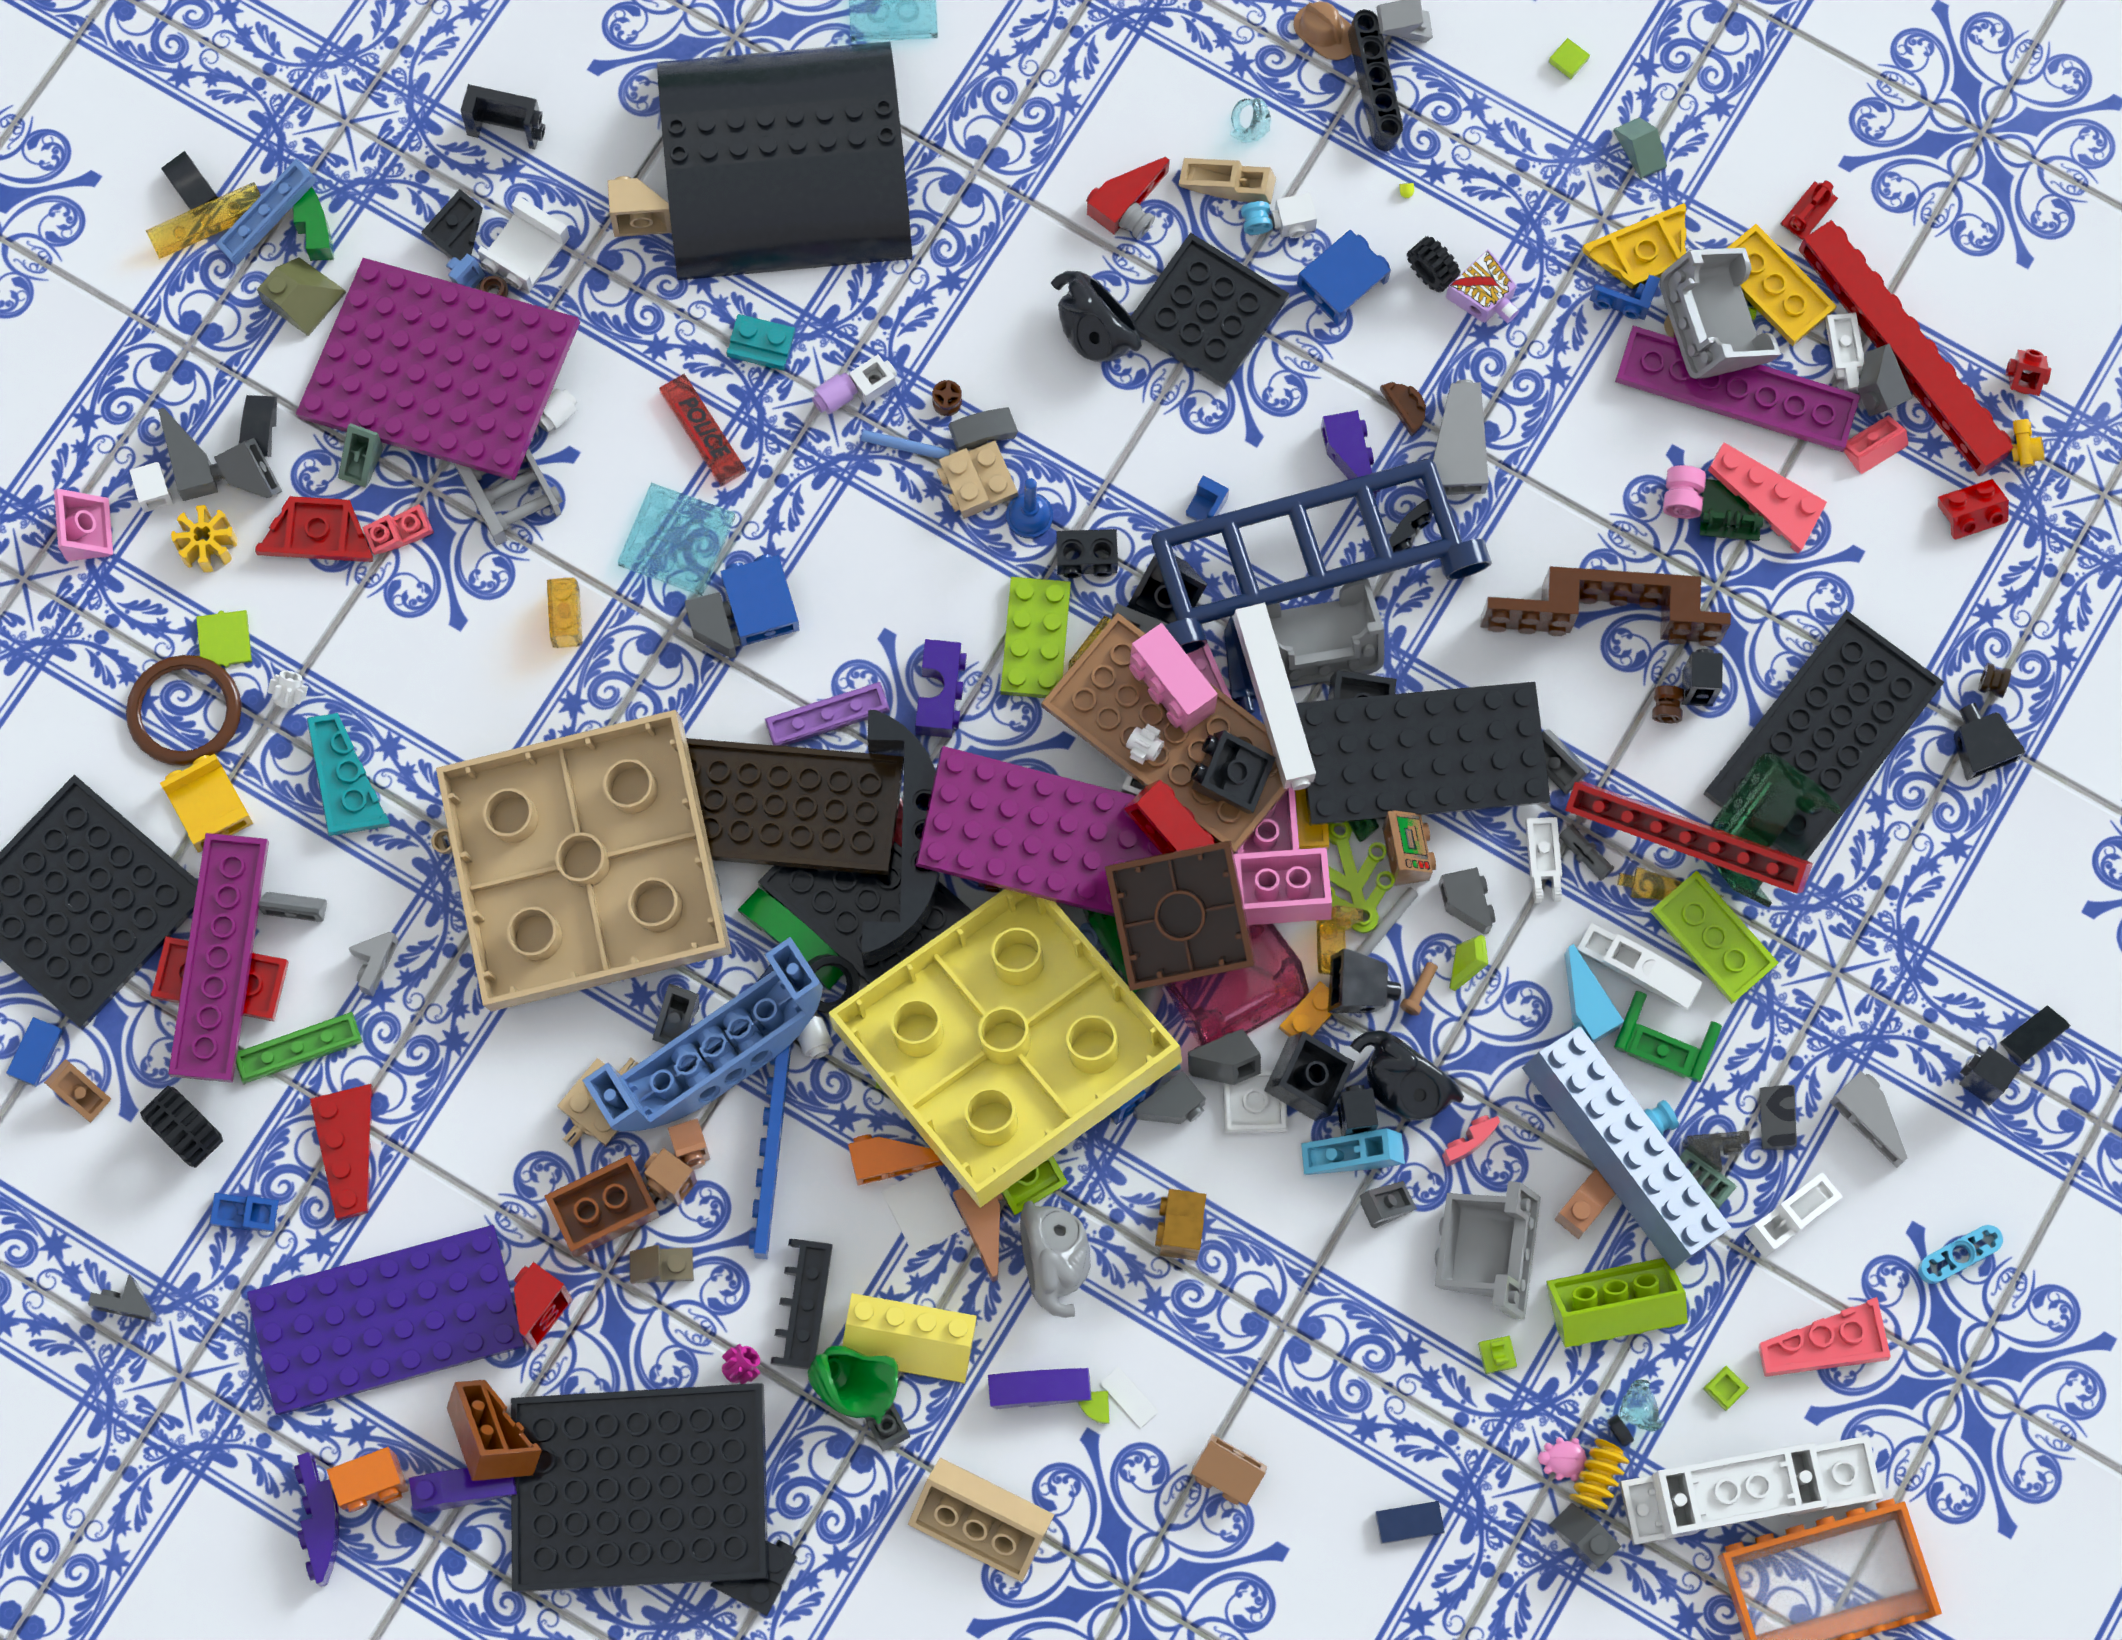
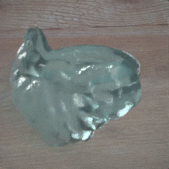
M1244 98L1234 106L1231 121L1235 130L1230 133L1233 138L1240 142L1251 143L1258 141L1270 131L1271 115L1263 99ZM1251 105L1253 117L1250 126L1246 129L1240 123V113L1244 107Z
M1642 1379L1635 1380L1622 1398L1620 1418L1625 1419L1640 1429L1651 1432L1657 1431L1662 1428L1664 1421L1658 1418V1406L1653 1393L1649 1389L1650 1382Z

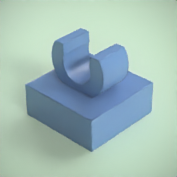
M466 254L461 261L453 257L446 264V267L452 270L448 276L453 283L475 288L486 276L477 260L469 254Z

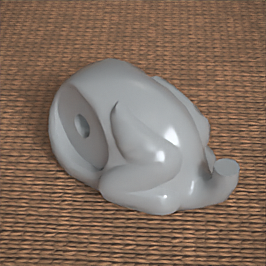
M1027 1201L1024 1203L1021 1212L1020 1234L1032 1295L1037 1303L1053 1316L1063 1318L1075 1317L1074 1305L1061 1304L1058 1298L1077 1291L1088 1276L1091 1267L1090 1247L1083 1223L1076 1216L1061 1208L1051 1206L1039 1207L1035 1206L1032 1201Z

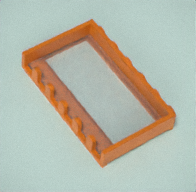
M1894 1498L1876 1503V1510L1865 1512L1864 1507L1845 1512L1847 1518L1835 1521L1834 1516H1829L1816 1520V1527L1805 1530L1804 1525L1801 1524L1785 1529V1536L1774 1538V1534L1769 1533L1756 1537V1544L1744 1547L1743 1541L1725 1546L1726 1552L1719 1555L1718 1559L1721 1563L1745 1640H1855L1942 1614L1905 1501L1896 1504Z

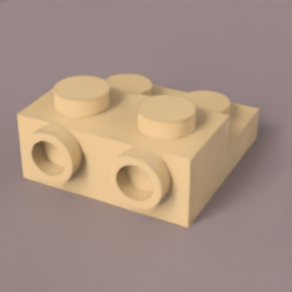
M995 440L970 451L965 448L939 459L941 467L936 470L943 486L949 484L952 494L948 495L954 512L960 510L963 519L1019 496Z

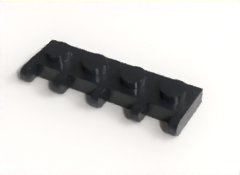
M789 1239L788 1246L800 1248L797 1268L785 1267L784 1274L796 1276L793 1298H780L779 1305L791 1307L788 1330L775 1329L774 1335L786 1338L784 1358L771 1357L770 1364L809 1370L818 1350L833 1244Z

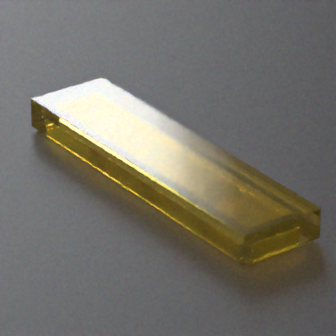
M252 182L146 230L159 259L232 227L261 196L255 182Z

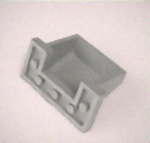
M1508 1181L1506 1197L1447 1193L1444 1217L1441 1218L1439 1223V1233L1441 1235L1440 1248L1435 1253V1264L1437 1266L1435 1286L1444 1290L1493 1297L1492 1306L1513 1319H1525L1541 1197L1521 1182Z

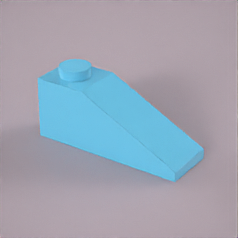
M1573 944L1568 947L1564 954L1571 1016L1574 1023L1572 1028L1575 1030L1581 1026L1593 1044L1620 1029L1624 1020Z
M1388 1128L1301 1143L1305 1175L1371 1170L1405 1164L1402 1133Z

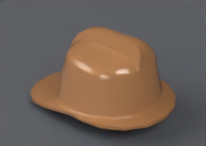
M1322 1L1309 2L1298 11L1294 17L1293 26L1295 32L1318 54L1330 60H1342L1352 54L1348 37L1351 24L1339 14L1332 4Z

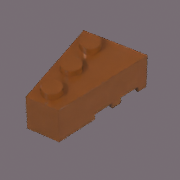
M487 1381L455 1382L446 1408L472 1481L533 1475L542 1450L537 1443L532 1444L524 1435V1427L520 1422L515 1423L506 1412L508 1407Z

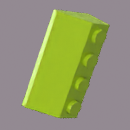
M1664 1258L1546 1281L1556 1328L1565 1348L1581 1346L1601 1340H1611L1631 1334H1641L1661 1328H1671L1688 1323L1686 1292L1675 1270L1671 1269Z

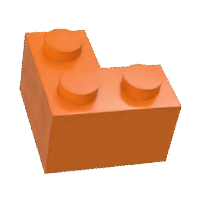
M389 1447L327 1469L338 1506L343 1510L348 1508L349 1512L368 1506L367 1501L375 1499L378 1502L383 1501L384 1504L393 1503L403 1498L402 1493L409 1491L398 1457Z

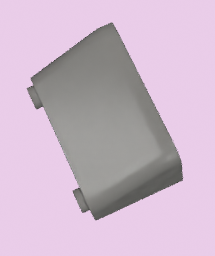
M1746 248L1689 250L1661 275V293L1686 369L1692 378H1709L1769 363L1781 355L1778 343L1771 333H1762L1757 336L1741 288V284L1749 278L1752 269Z
M1369 579L1345 584L1340 589L1339 601L1281 610L1280 603L1266 606L1290 687L1330 681L1331 676L1336 670L1371 674L1383 666L1384 627Z

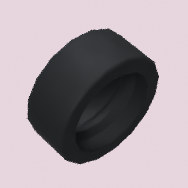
M825 954L816 956L808 961L814 973L824 966L837 967L843 972L847 984L841 998L834 1002H823L820 1000L816 1011L829 1013L859 991V974L854 965L844 957Z

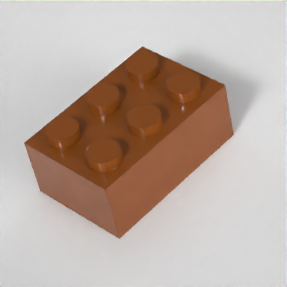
M631 1154L544 1196L574 1258L660 1217Z

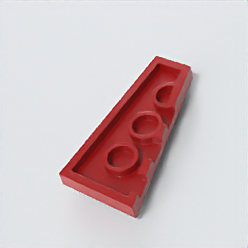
M372 1084L310 1099L337 1221L367 1214L369 1210Z

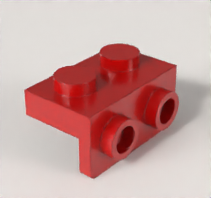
M1993 479L1938 497V507L1951 523V536L1955 540L2008 522L2009 500Z

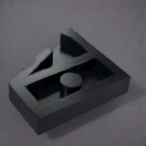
M459 189L422 230L421 235L450 259L456 257L461 261L466 254L472 255L483 207Z

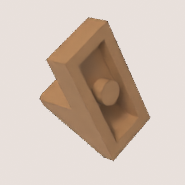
M66 1059L44 1082L56 1095L90 1123L111 1100L107 1094Z

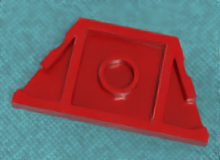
M289 496L282 507L281 514L275 517L269 526L270 531L262 543H258L255 548L256 554L261 556L373 562L372 553L350 500Z

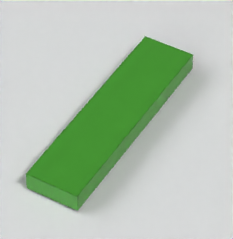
M349 1012L238 1051L236 1065L242 1083L246 1084L363 1043L354 1014Z

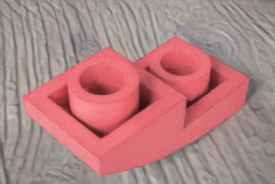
M420 504L394 517L388 514L362 527L374 555L403 547L434 533L425 509Z
M1488 1115L1471 1121L1472 1126L1466 1132L1469 1141L1460 1138L1447 1144L1448 1149L1442 1155L1446 1167L1461 1161L1482 1146L1500 1123L1499 1117L1496 1116L1489 1119Z

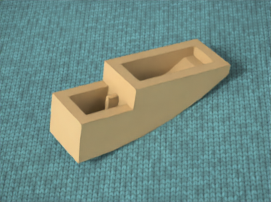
M1184 158L1178 185L1182 188L1214 197L1249 203L1264 201L1271 204L1276 177L1270 167L1242 166L1238 160Z

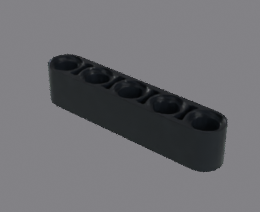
M1363 9L1355 14L1348 31V37L1372 142L1378 149L1389 151L1396 146L1403 131V122L1383 36L1379 30L1378 17L1373 11ZM1359 25L1365 26L1368 30L1361 29ZM1365 51L1371 52L1374 56H1368ZM1371 78L1378 79L1380 83L1372 81ZM1376 104H1382L1387 109H1381ZM1382 130H1388L1393 135H1387Z

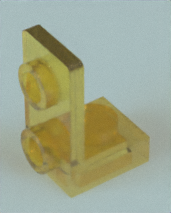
M1337 905L1332 907L1330 920H1316L1317 961L1320 974L1330 975L1331 956L1344 948L1346 949L1345 931L1350 930L1351 925L1363 921V909Z

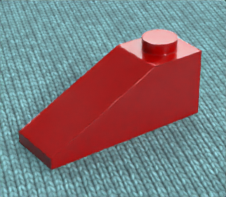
M1167 157L1160 158L1106 181L1099 189L1097 187L1094 188L1086 199L1087 215L1115 235L1121 228L1119 222L1126 210L1135 202L1141 205L1167 175L1170 160Z

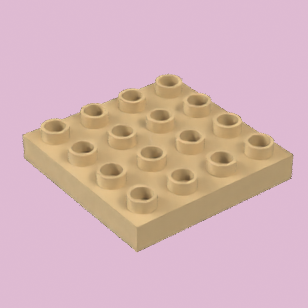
M676 710L436 768L482 1003L491 1012L732 954L682 717Z

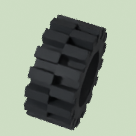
M1425 236L1408 251L1407 260L1408 263L1412 264L1410 266L1412 270L1417 272L1416 276L1418 278L1421 277L1425 285L1428 284L1430 289H1435L1438 293L1443 292L1460 276L1461 271L1458 269V263L1453 261V255H1449L1448 249L1446 247L1443 248L1441 242L1435 241L1433 237Z

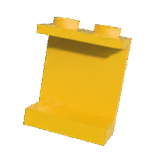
M215 754L197 758L192 763V766L183 771L175 770L169 773L164 781L160 782L198 853L203 851L206 833L233 835L253 824Z

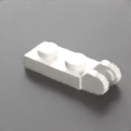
M1557 817L1526 818L1530 880H1533L1534 902L1542 903L1543 889L1541 880L1552 879L1551 896L1554 902H1561L1562 865Z

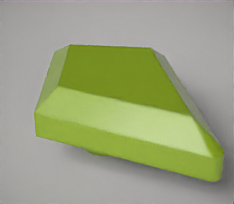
M1479 935L1456 945L1449 986L1451 990L1456 991L1488 965L1485 936Z

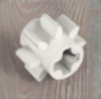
M282 671L280 675L276 674L274 679H270L267 692L273 694L272 699L276 705L283 708H294L296 704L299 705L301 703V700H305L308 686L302 685L303 680L300 674L293 671Z
M1149 724L1143 729L1136 727L1126 744V747L1131 749L1130 758L1142 765L1148 759L1154 762L1164 745V741L1159 739L1161 731Z

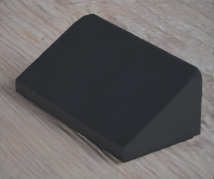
M2047 1005L2000 1043L2016 1063L2021 1066L2065 1032L2071 1025Z

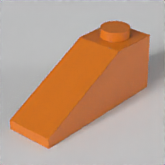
M870 1134L858 1136L853 1139L854 1143L848 1144L857 1186L944 1165L931 1148L883 1137L872 1138Z

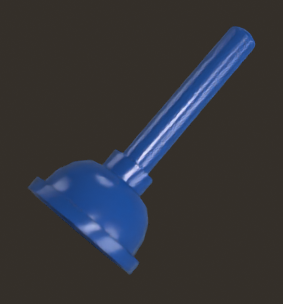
M1033 478L1025 481V493L1012 499L1006 510V521L1009 528L1016 535L1023 538L1034 539L1044 535L1050 529L1053 522L1052 506L1044 496L1037 494V482Z

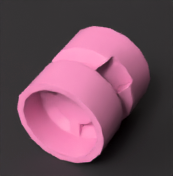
M1686 465L1673 466L1668 469L1666 488L1669 491L1665 492L1663 512L1665 514L1682 519H1692L1701 516L1703 497L1699 494L1703 493L1705 489V471Z

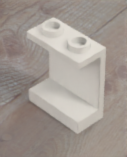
M518 196L512 203L514 212L512 218L487 250L480 246L478 254L481 266L492 274L497 272L504 276L506 282L516 289L522 287L530 292L570 236L567 225Z

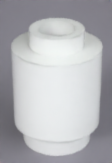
M555 389L550 394L538 425L546 432L560 427L577 411L575 407L577 401L574 396L566 389L563 391Z
M816 1011L811 1021L797 1037L804 1056H811L812 1059L826 1056L829 1054L828 1049L833 1046L823 1017L819 1016Z

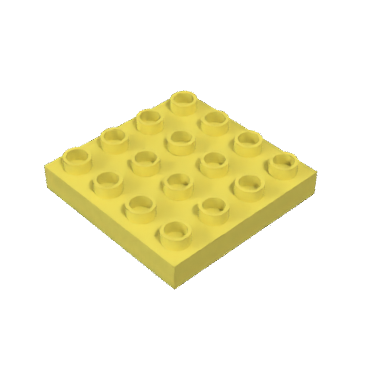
M1007 889L996 894L828 1013L833 1030L980 1208L1182 1063L1180 1045L1136 994L1130 991L1129 986L1056 902Z

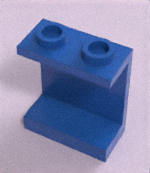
M1350 229L1299 273L1297 285L1338 325L1346 318L1348 308L1379 281L1383 284L1388 282L1391 269L1383 256L1376 255L1369 248V244L1363 236L1356 235Z
M762 555L757 557L754 562L744 565L743 563H733L725 568L726 570L720 571L723 586H725L737 626L741 646L800 630L798 617L779 555Z

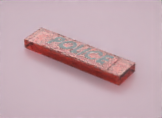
M685 373L661 386L659 392L720 487L746 473L743 463Z

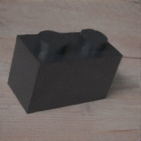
M1698 649L1696 652L1691 653L1682 670V689H1684L1682 705L1713 706L1722 690L1723 653H1714V650Z
M1989 1046L1983 1053L1977 1051L1972 1058H1969L1960 1071L1964 1077L1959 1082V1085L1990 1106L2005 1092L2021 1068Z

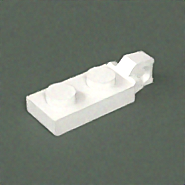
M1855 312L1827 315L1825 323L1836 379H1843L1845 391L1857 394L1859 378L1861 377L1865 360L1857 314Z

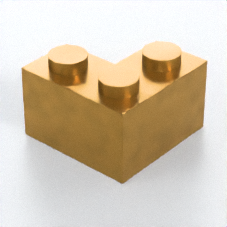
M1169 1189L1168 1197H1161L1159 1215L1165 1216L1164 1222H1158L1155 1246L1161 1247L1160 1256L1197 1261L1201 1247L1207 1194Z

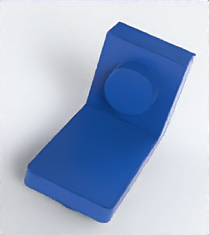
M1649 274L1646 284L1639 283L1634 298L1595 284L1589 300L1595 302L1600 308H1612L1622 312L1628 318L1645 320L1660 278Z

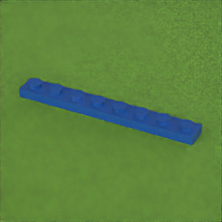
M792 1043L770 1061V1065H775L774 1077L768 1076L766 1095H771L770 1107H764L763 1126H768L767 1138H761L759 1149V1156L764 1157L763 1169H757L756 1187H761L760 1200L754 1199L752 1218H757L756 1230L750 1231L749 1249H754V1256L758 1259H768Z

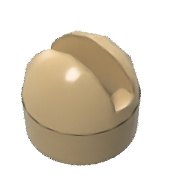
M442 828L437 830L431 839L432 847L441 854L452 853L448 829ZM445 835H447L450 843L449 847H447L446 841L443 837Z

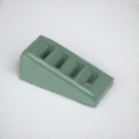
M1686 1149L1679 1157L1684 1165L1688 1161L1693 1164L1689 1169L1692 1175L1697 1169L1702 1172L1701 1176L1696 1180L1700 1186L1707 1177L1712 1180L1705 1189V1193L1717 1209H1719L1737 1186ZM1718 1185L1722 1190L1713 1198L1710 1194Z

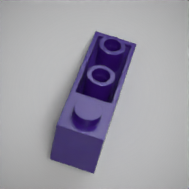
M1358 410L1323 416L1321 432L1328 457L1348 480L1371 474V465L1374 464L1373 452L1371 447L1366 448L1364 437L1368 436L1367 426L1364 419L1360 420ZM1380 490L1373 492L1375 498L1377 492H1380Z

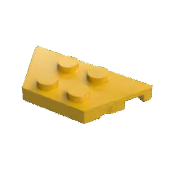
M1685 203L1589 242L1583 245L1582 251L1631 289L1638 287L1639 283L1646 284L1649 274L1660 278L1669 266L1686 254Z

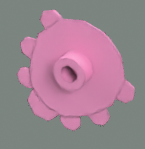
M1558 1437L1555 1445L1546 1443L1544 1445L1546 1451L1540 1452L1537 1457L1540 1464L1546 1465L1544 1467L1545 1474L1554 1472L1556 1474L1555 1478L1558 1481H1562L1564 1477H1570L1574 1482L1579 1480L1578 1475L1581 1471L1585 1470L1584 1462L1587 1460L1585 1450L1579 1445V1440L1572 1438L1570 1442Z

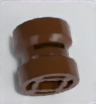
M1671 685L1655 687L1654 700L1656 701V706L1652 711V719L1660 723L1669 724L1681 722L1683 710L1680 708V703L1684 700V689Z

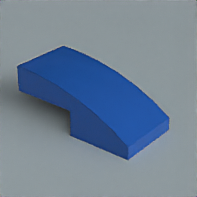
M214 1193L209 1225L274 1232L279 1200L249 1195L242 1197Z

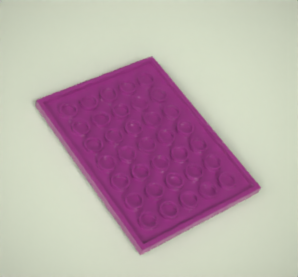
M362 258L295 414L299 419L347 432V427L351 423L378 433L382 443L515 481L575 337L580 320L576 316Z

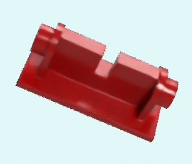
M1827 180L1823 183L1814 181L1780 224L1803 240L1812 232L1838 200V197L1832 191L1834 188L1833 184Z

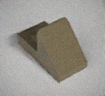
M659 1245L630 1251L631 1284L694 1281L692 1247L661 1249Z

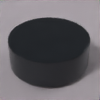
M1617 1414L1607 1420L1610 1430L1622 1446L1626 1447L1634 1441L1630 1431Z

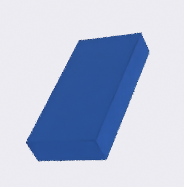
M33 1017L6 1074L37 1087L63 1030Z

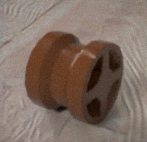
M943 380L934 386L932 400L935 411L943 416H952L960 410L962 390L956 382Z

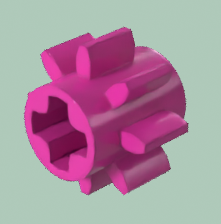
M738 1344L735 1348L731 1347L722 1355V1358L726 1361L722 1365V1372L730 1382L746 1384L748 1381L752 1382L760 1374V1371L756 1368L760 1364V1357L753 1348L749 1346L742 1347L741 1344Z

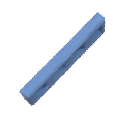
M296 158L217 241L216 245L231 262L238 265L318 179Z

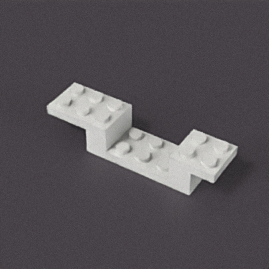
M1869 1436L1815 1445L1814 1442L1680 1466L1659 1470L1651 1476L1619 1482L1633 1546L1694 1535L1704 1529L1786 1514L1788 1517L1883 1499Z

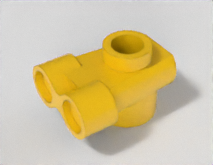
M2029 419L2013 421V430L2017 441L2016 444H2012L2014 447L2012 449L2014 462L2019 461L2021 468L2035 466L2036 461L2045 460L2042 437H2031L2032 427Z

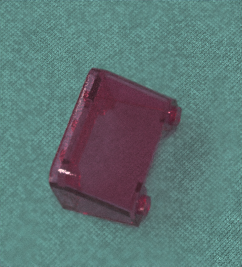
M1273 924L1248 925L1256 962L1255 966L1163 984L1199 1045H1205L1221 1038L1225 1034L1233 1033L1242 1028L1248 1034L1298 1006L1308 995L1309 988L1302 962Z

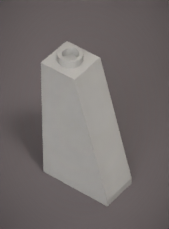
M1459 380L1451 383L1433 456V461L1437 466L1446 495L1485 494L1489 484L1481 382L1473 383L1472 380Z

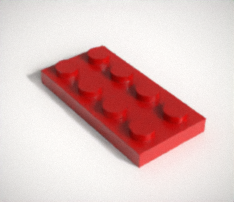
M166 936L151 992L153 999L179 1003L188 940ZM252 953L243 1016L275 1021L289 964L287 959Z

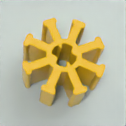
M205 505L196 506L198 523L194 524L187 518L184 512L177 517V521L182 530L188 532L176 533L172 531L171 539L186 566L191 568L192 563L200 556L197 561L203 572H212L211 555L215 554L222 560L224 565H227L232 560L228 549L222 547V545H233L236 547L237 537L232 527H230L231 525L226 515L221 510H217V514L211 519ZM202 537H204V538H206V539L209 538L207 541H205L204 539H201V540H200V538H202Z

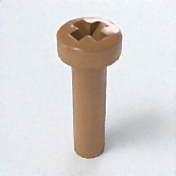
M1432 962L1426 963L1409 998L1403 999L1400 1004L1403 1011L1413 1016L1420 1014L1422 1008L1419 1004L1438 969L1437 965Z

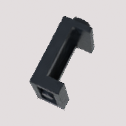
M468 84L460 110L467 136L479 138L482 124L488 123L524 131L529 149H536L537 142L542 141L545 134V124H542L543 112L539 111L537 99Z

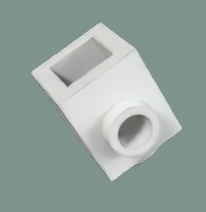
M1310 192L1276 199L1275 210L1271 211L1273 227L1279 228L1281 238L1288 236L1290 238H1299L1307 232L1316 230L1317 215Z

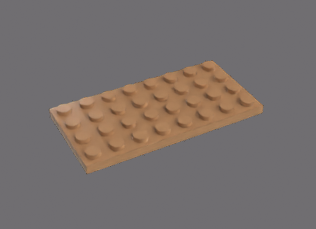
M1117 613L1043 700L1041 707L1146 787L1160 779L1163 783L1169 785L1173 789L1178 801L1193 813L1195 821L1200 827L1209 832L1217 843L1231 840L1233 853L1236 854L1288 790L1283 788L1276 761H1274L1255 811L1251 814H1247L1224 801L1217 802L1192 789L1194 780L1191 779V773L1195 765L1199 762L1202 763L1206 753L1202 751V746L1206 738L1223 730L1274 756L1265 725L1210 683L1218 693L1215 712L1186 733H1184L1180 726L1175 728L1166 716L1168 712L1162 703L1156 704L1148 693V685L1143 679L1137 680L1129 668V665H1131L1132 643L1145 635V633ZM1149 724L1161 731L1159 739L1164 741V745L1154 762L1148 759L1142 765L1130 758L1131 749L1127 748L1126 744L1136 727L1143 729Z

